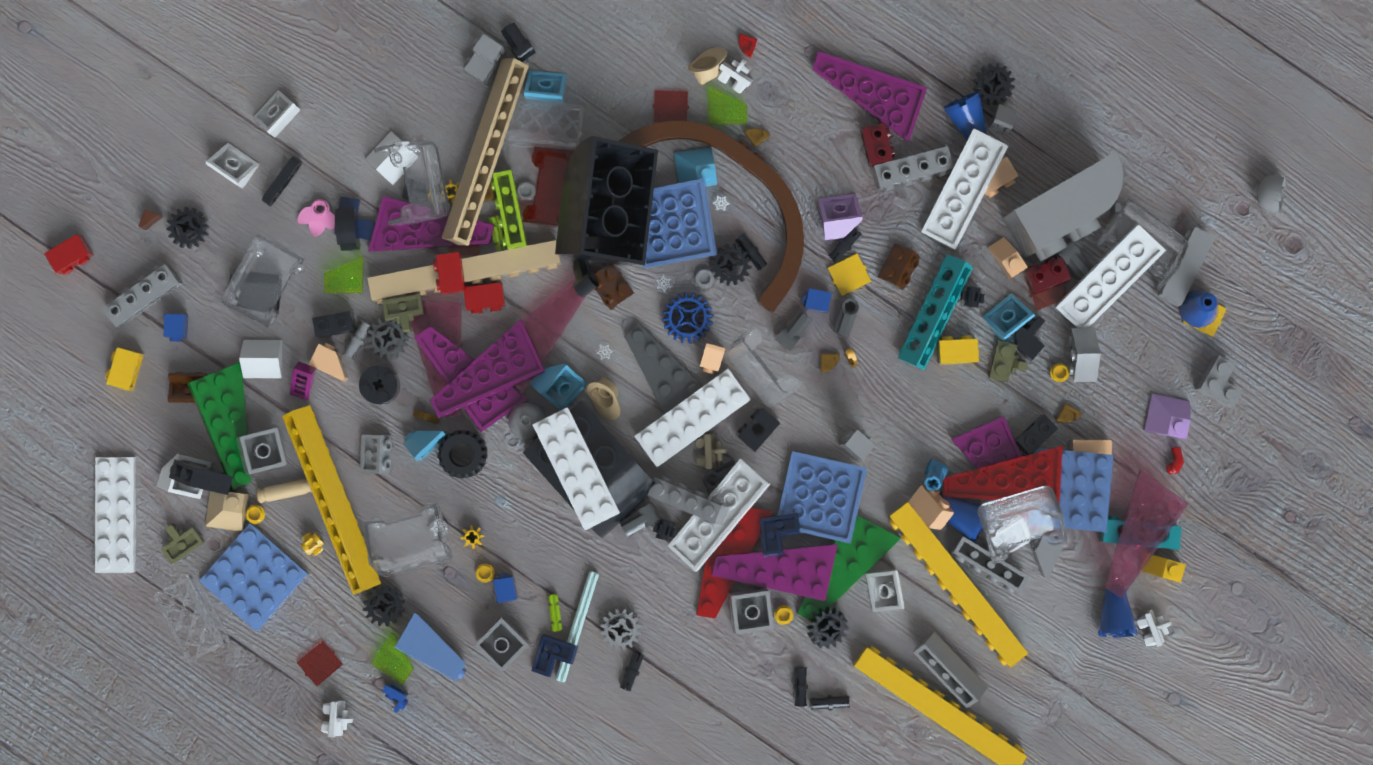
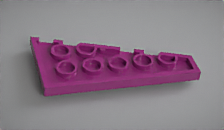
M818 51L812 71L881 123H885V126L909 143L927 87Z
M838 544L784 549V555L764 557L763 552L716 556L712 576L825 601Z

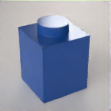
M809 288L808 292L803 294L802 303L805 304L804 308L827 313L832 293Z
M164 314L163 337L169 338V341L181 342V338H187L188 315Z
M509 573L497 575L498 579L493 580L497 603L517 600L518 595L514 576H509Z

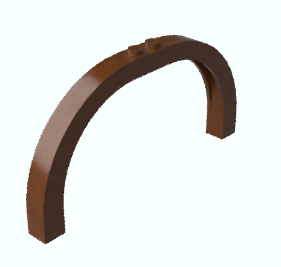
M689 121L659 122L639 128L620 139L619 142L648 147L668 140L700 142L719 150L765 185L781 210L786 229V248L781 267L772 283L757 302L773 314L796 279L804 247L801 214L796 200L784 180L763 161L764 158L760 154L750 152L748 150L749 146L744 142L739 141L738 143L727 134L704 124Z

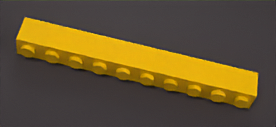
M308 405L283 415L282 418L352 594L355 595L381 584L379 575L372 562V557L368 552L364 537L360 532L358 522L354 517L350 502L346 497L343 484L339 479L311 406Z
M904 502L888 515L891 519L888 521L894 530H900L903 534L900 536L907 546L909 544L912 545L915 549L912 551L919 561L921 559L924 560L927 564L924 566L931 576L935 574L939 579L937 584L943 591L947 589L951 594L949 599L955 606L959 604L963 609L961 614L967 621L971 619L975 624L972 628L979 636L983 635L986 638L984 643L991 651L995 650L999 656L996 658L1003 666L1007 665L1011 668L1029 654L908 502Z
M865 646L853 663L855 668L996 764L1022 765L1028 757L1023 753L1025 749L1016 743L1014 746L1007 742L1009 738L1000 732L998 735L991 731L993 728L984 721L982 724L977 722V717L971 712L967 711L964 713L959 710L961 707L953 700L948 702L943 699L945 695L937 689L933 692L927 688L929 684L919 678L917 681L912 678V672L904 667L902 670L896 667V661L888 656L886 659L880 656L881 651L874 646L870 648Z

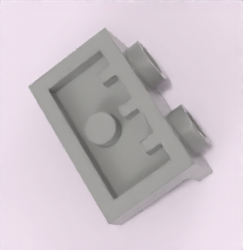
M361 434L360 473H390L391 436Z

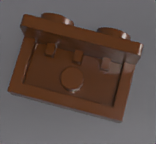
M894 243L877 277L904 290L905 286L910 282L913 270L919 264L920 256L913 250Z
M608 264L594 274L599 282V287L594 290L597 291L603 303L610 310L634 294L613 264Z
M202 372L168 373L170 381L168 402L195 403L187 383L204 377L207 374Z

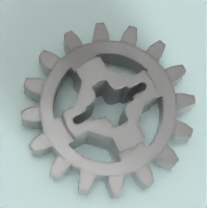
M618 608L615 614L610 611V617L604 616L603 618L606 623L600 624V627L604 628L600 635L606 636L603 642L609 641L608 647L615 645V650H618L619 646L626 650V645L632 648V641L638 642L636 635H641V632L637 630V628L641 627V624H636L639 618H633L632 611L627 614L625 608L622 613H620ZM620 617L619 621L615 624L610 623L612 619ZM627 618L632 622L634 628L628 626L626 623ZM620 624L627 630L623 631L622 634H618V630L615 629ZM608 631L613 632L616 637L615 640L610 637ZM626 635H632V637L629 640L622 642L623 637H625Z

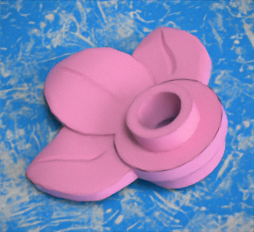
M317 199L310 207H305L301 210L297 222L298 224H309L311 234L317 237L323 233L325 227L329 229L335 228V215L330 212V206L327 201ZM320 205L324 207V210L322 212H318L317 210L318 206Z

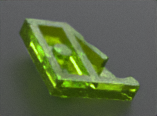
M708 87L709 125L747 124L746 103L712 87Z
M363 256L324 273V293L363 294Z
M392 632L371 664L403 685L414 670V667L406 654L395 649L398 640L395 633Z

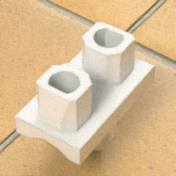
M744 59L741 63L733 60L731 63L733 66L724 62L719 67L720 72L717 79L726 84L729 78L733 77L736 79V82L732 89L738 93H741L753 82V79L745 75L749 73L750 69L744 66L747 62Z
M1153 609L1146 611L1145 615L1137 618L1140 629L1149 626L1152 632L1143 636L1146 646H1162L1165 642L1162 632L1164 635L1169 634L1167 627L1172 625L1171 621H1164L1162 615L1156 619Z
M339 700L323 704V713L330 714V720L323 721L321 731L327 733L328 737L343 736V730H347V723L353 722V718L348 717V710H345L346 701Z

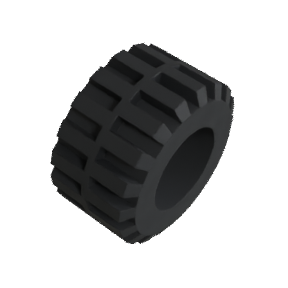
M457 430L449 433L442 439V443L438 447L439 454H437V457L439 458L440 466L450 476L457 478L472 477L485 466L488 457L487 446H485V442L479 435L471 431ZM467 443L472 447L474 457L468 465L461 466L453 461L452 450L455 445Z

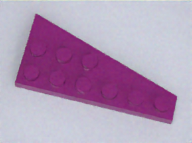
M383 196L368 252L466 245H456L442 239L450 213ZM477 221L469 246L490 244L494 225Z
M520 319L511 329L506 331L501 338L487 348L430 400L438 418L545 372L522 320Z
M431 326L414 337L446 384L454 380L458 374L475 360ZM509 387L463 408L479 431L482 432L528 398L520 394L513 387Z
M1004 416L951 439L977 469L1022 457ZM1007 501L1028 524L1030 502ZM1028 524L1032 529L1040 527V525Z

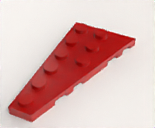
M1063 446L945 477L943 497L1060 504Z
M751 507L707 559L696 615L716 618L728 596V592H730L735 583L734 580L712 576L716 556L751 553L761 534L760 518L770 517L773 511Z

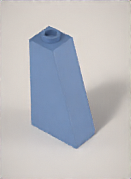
M414 613L395 649L453 681H456L458 678L462 679L467 670L464 668L466 663L418 614Z

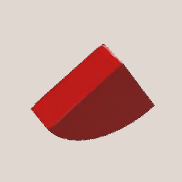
M740 33L739 47L744 55L751 58L758 40Z

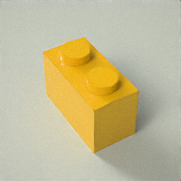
M973 335L961 336V340H954L953 336L942 337V341L937 343L938 364L979 362L978 339H973Z
M117 347L111 356L112 366L106 373V384L133 391L144 354Z

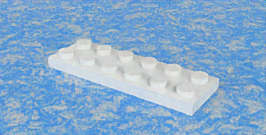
M974 128L921 232L956 249L1009 145Z
M1137 223L1055 307L1077 328L1090 327L1166 250Z
M727 369L635 435V438L656 467H658L751 399L730 370Z
M567 407L532 424L584 531L619 514L620 511L569 408Z
M95 457V573H134L136 561V457Z
M740 459L708 497L711 500L712 497L723 501V505L729 507L723 525L713 524L693 515L668 547L692 570L697 572L768 488L770 483L747 462Z

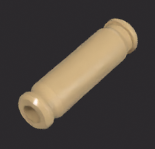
M307 479L272 485L263 489L258 488L256 491L259 503L304 495L308 492L312 493Z

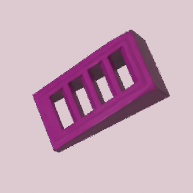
M298 361L292 375L290 395L308 401L317 368Z

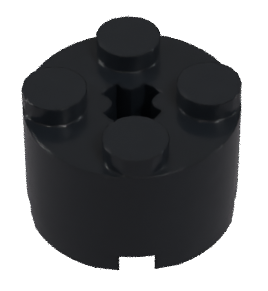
M369 367L360 377L359 391L370 403L387 404L393 401L400 392L399 378L388 367ZM382 380L381 384H383L384 387L378 389L376 383Z

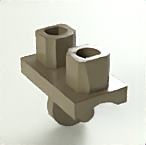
M706 434L704 437L696 439V447L705 448V456H697V466L706 467V469L717 468V461H722V453H728V450L722 449V442H716V434Z

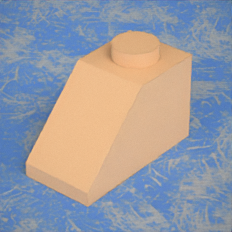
M1004 237L988 247L1008 280L1028 268L1018 251Z
M325 343L324 346L318 344L308 365L346 382L348 377L339 353L334 351L336 347Z
M706 343L700 364L703 372L714 374V371H719L725 348Z

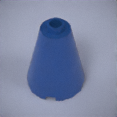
M978 92L963 96L964 98L956 99L944 106L946 114L966 141H968L974 128L987 134L981 97Z
M1204 290L1190 291L1179 307L1181 318L1192 327L1202 328L1210 325L1218 315L1216 297Z
M945 497L944 499L949 502L950 508L954 512L948 523L967 539L975 543L979 538L978 533L983 530L992 508Z
M1119 584L1109 585V588L1105 589L1098 629L1099 637L1107 638V634H1110L1113 638L1138 635L1126 590L1121 588Z

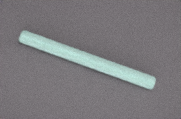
M589 571L567 640L569 643L575 645L578 643L599 576L597 572ZM560 662L555 678L557 681H566L571 664Z

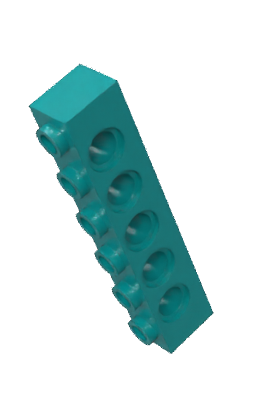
M948 254L946 255L945 259L941 262L937 276L932 281L929 293L924 298L922 308L916 315L913 327L909 330L907 339L899 351L898 359L908 365L923 371L925 370L973 269L969 263Z

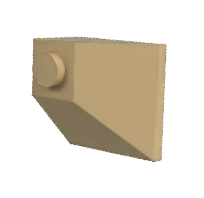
M210 491L205 526L242 532L245 526L249 494L229 491L228 495Z

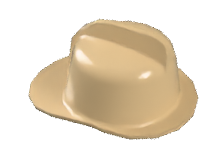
M722 47L710 48L691 62L687 69L693 72L698 82L703 85L718 76L719 64L725 59L727 52Z
M602 377L597 382L589 383L587 392L597 412L605 419H617L621 412L617 401V386L609 381L607 377Z

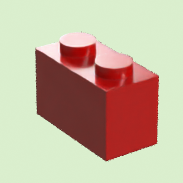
M79 234L72 236L44 253L55 273L60 275L71 273L74 270L73 267L78 264L84 265L88 263L90 257L94 256L84 237Z
M461 253L436 255V260H433L434 270L435 272L438 271L439 279H436L437 291L441 290L443 295L466 292Z
M502 283L465 287L466 311H471V314L483 313V309H490V312L501 311V307H506Z

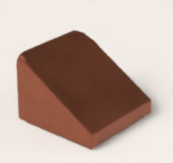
M145 209L138 226L141 229L147 230L163 216Z

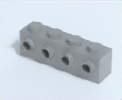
M949 146L874 165L873 172L878 190L883 189L886 192L895 189V186L899 184L905 187L912 185L913 181L918 179L924 182L931 180L933 175L939 174V177L950 175L954 165Z
M1197 227L1186 230L1182 238L1184 240L1182 246H1179L1174 253L1176 258L1173 264L1170 263L1166 269L1165 274L1167 276L1165 280H1162L1157 287V291H1159L1157 297L1177 307L1182 305L1216 238L1215 236Z
M157 265L152 269L153 272L150 275L140 277L136 285L126 287L121 291L122 294L119 297H113L105 303L106 306L102 309L115 327H123L182 285V282L170 265Z
M863 429L846 431L839 439L842 441L839 445L856 460H863L875 446L869 440L871 436Z
M662 476V478L654 477L653 481L655 484L650 488L649 496L713 524L723 525L729 507L723 505L722 500L714 497L711 500L706 497L705 493L695 490V492L690 491V487L682 483L676 485L672 483L673 479Z
M959 536L950 551L955 554L953 556L954 559L961 563L964 561L970 563L969 568L977 573L983 571L988 574L986 578L994 583L997 581L1003 583L1002 588L1010 593L1014 591L1020 593L1029 579L1028 575L964 536Z
M935 631L924 638L913 652L966 708L977 702L988 688Z

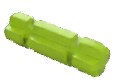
M500 216L489 218L490 224L494 225L492 236L494 243H496V252L507 250L502 241L504 233L503 228L499 226L498 217Z
M550 594L547 598L548 603H550V620L553 623L551 627L553 632L562 631L560 607L557 603L559 599L557 594Z

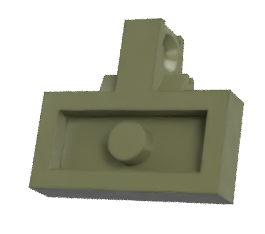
M420 294L382 301L385 320L396 319L397 324L401 323L404 333L412 332L410 321H414V316L424 314Z
M997 341L988 378L1008 382L1010 372L1015 373L1016 369L1021 371L1027 370L1028 363L1018 361L1019 356H1015L1017 348L1015 344Z
M173 523L165 528L171 536L168 538L170 543L163 547L161 551L171 565H173L205 542L195 527L190 528L186 532L183 529L179 531Z

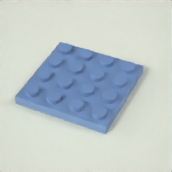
M702 178L654 188L646 261L643 268L717 255L705 179Z
M1037 448L1035 450V453L1049 449ZM1063 450L1060 504L1030 502L1028 524L1107 532L1114 455Z
M792 451L778 516L798 513L800 532L851 544L868 468Z
M249 523L199 582L257 632L309 573L255 525Z

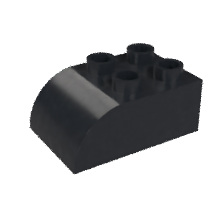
M596 136L589 137L578 145L567 164L564 174L555 248L556 255L619 266L645 265L658 150Z
M580 401L570 412L620 511L619 514L591 527L597 535L603 538L649 497V490L655 482L586 404ZM540 439L536 440L523 454L574 510Z

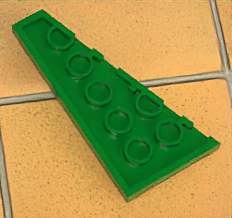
M240 362L187 383L224 473L233 476L230 486L231 490L251 483L250 474L245 475L236 437L247 435L243 375Z
M857 515L851 544L837 540L833 542V544H838L826 600L822 601L805 597L797 614L806 619H814L813 613L819 614L820 608L825 611L826 607L830 608L901 538Z

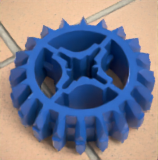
M684 292L685 298H681V295L678 293L677 301L673 297L670 298L673 303L672 306L668 303L665 304L669 311L663 310L662 313L668 315V317L662 318V321H668L669 324L664 325V329L671 328L668 335L670 336L674 332L676 334L673 338L674 340L681 336V343H684L685 338H688V343L691 344L692 337L698 342L699 338L697 335L700 334L701 337L705 338L706 335L702 331L710 332V328L706 327V325H713V322L709 321L708 318L714 317V314H707L708 311L712 310V307L705 308L708 301L705 300L701 303V295L694 299V292H692L691 298H688L687 292ZM691 302L697 306L692 310H686L680 304ZM676 308L681 315V319L677 324L673 325L672 313ZM702 310L704 322L699 327L695 321V316ZM683 312L693 313L691 319L694 325L691 322L688 323V321L687 323L683 322ZM684 325H690L696 332L682 333L679 329Z

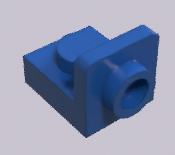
M389 682L385 685L382 691L386 693L385 697L392 701H399L393 711L397 713L400 709L404 710L409 701L406 699L408 693Z

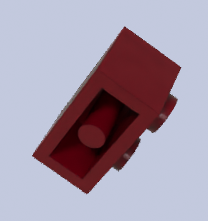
M885 123L862 128L861 135L868 167L871 168L874 165L893 161L895 152L893 146H890L888 139H891L889 127L886 128Z
M1053 257L1046 260V264L1042 266L1035 264L1028 268L1025 278L1033 296L1071 280L1063 258L1057 259Z

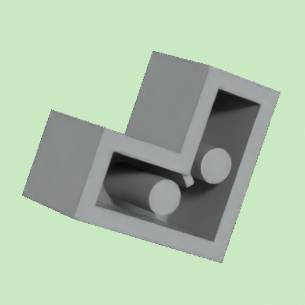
M483 34L475 39L472 45L474 47V55L467 58L464 63V70L467 74L485 85L506 53L502 45Z
M1071 328V334L1067 336V346L1071 348L1070 359L1072 363L1068 364L1069 375H1072L1074 382L1097 381L1101 356L1095 328Z
M1220 355L1213 356L1195 390L1227 408H1234L1243 393V390L1227 382L1236 364Z

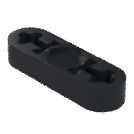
M293 156L287 162L262 197L264 203L272 206L300 169L302 165L301 160Z

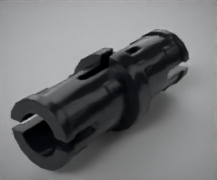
M854 227L843 239L838 241L839 244L828 257L833 259L835 263H838L842 256L852 249L851 246L862 233Z
M745 233L735 240L739 246L743 247L742 250L744 252L748 251L746 258L752 259L751 262L758 271L768 264L758 252V247H754Z
M633 651L629 665L625 667L626 673L620 688L625 690L626 687V691L631 692L635 678L639 676L640 672L638 670L645 655Z
M795 667V684H793V689H795L794 706H807V667Z
M827 695V697L810 698L811 710L828 709V711H831L833 708H850L849 696L832 697Z

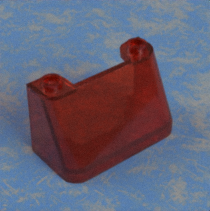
M534 146L531 160L534 166L539 168L536 194L533 205H527L523 210L522 222L558 228L564 174L575 150Z

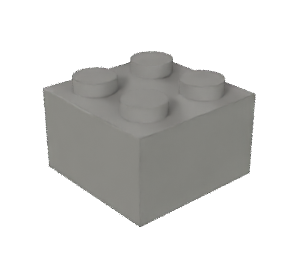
M278 428L236 437L245 475L287 465Z
M761 587L728 592L731 624L735 634L774 629L770 594L767 588Z
M503 616L474 646L502 673L529 646L530 642Z

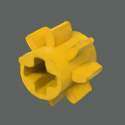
M450 180L447 186L442 184L444 191H441L440 194L446 195L444 198L445 202L449 199L452 203L454 202L456 195H450L448 191L451 188L452 190L455 189L457 193L460 182L454 185L453 181Z
M471 525L470 531L463 529V532L466 534L460 539H465V547L470 544L472 549H475L476 543L479 545L483 544L480 539L485 537V535L480 534L481 527L474 530V526ZM471 532L478 537L474 542H472V539H468Z
M308 532L302 537L304 542L300 545L308 555L312 553L317 555L324 550L321 546L325 543L317 532L313 535L311 532Z

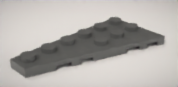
M638 323L625 336L664 414L703 387Z

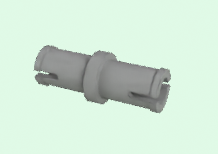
M361 321L354 335L350 336L351 340L342 354L353 360L360 346L364 345L365 342L363 341L372 326Z

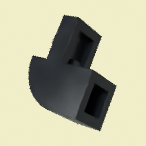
M355 207L335 209V233L337 244L340 245L341 251L360 250V240L357 232L358 219Z
M1040 316L1030 319L1025 325L1027 329L1020 327L1014 335V343L1017 346V350L1029 361H1032L1045 346L1033 336L1045 322Z

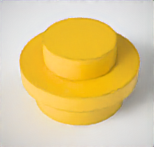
M1062 363L1053 365L1050 369L1051 378L1055 382H1064L1069 377L1068 367Z
M251 505L246 510V518L252 524L261 523L265 518V510L260 505Z
M483 563L476 569V578L483 583L490 582L494 578L495 570L490 564Z
M781 605L776 608L774 618L779 624H788L793 619V611L790 607Z

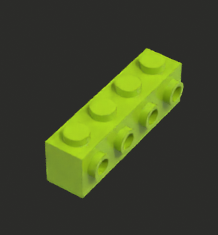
M512 170L493 173L491 186L492 190H496L497 198H494L496 209H500L501 217H498L500 228L504 229L505 235L502 236L503 245L508 250L528 246L514 174Z

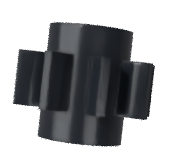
M967 287L966 291L961 292L960 300L965 301L964 306L978 308L979 303H984L985 294H981V288Z
M660 519V523H655L653 532H656L655 538L669 541L670 537L674 538L677 531L676 528H673L674 522Z

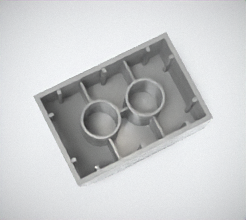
M1117 151L1015 209L1003 218L1025 258L1036 253L1041 262L1068 247L1062 238L1063 236L1069 234L1074 243L1101 227L1096 217L1107 212L1113 206L1122 188L1123 168Z

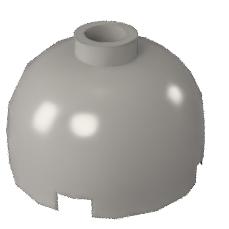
M1271 174L1265 176L1261 180L1260 185L1255 186L1254 196H1257L1258 204L1261 208L1276 213L1281 211L1284 199L1283 192L1286 186V175Z
M530 402L520 403L509 414V428L517 438L533 440L538 435L532 424L545 419L546 415L537 404Z

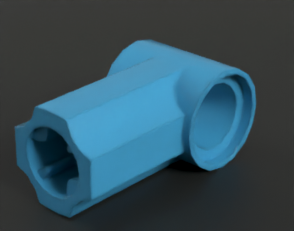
M931 458L924 471V474H926L924 481L926 489L929 491L939 490L949 467Z

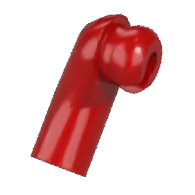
M1181 446L1171 448L1174 460L1172 464L1166 466V471L1169 474L1179 473L1184 464Z

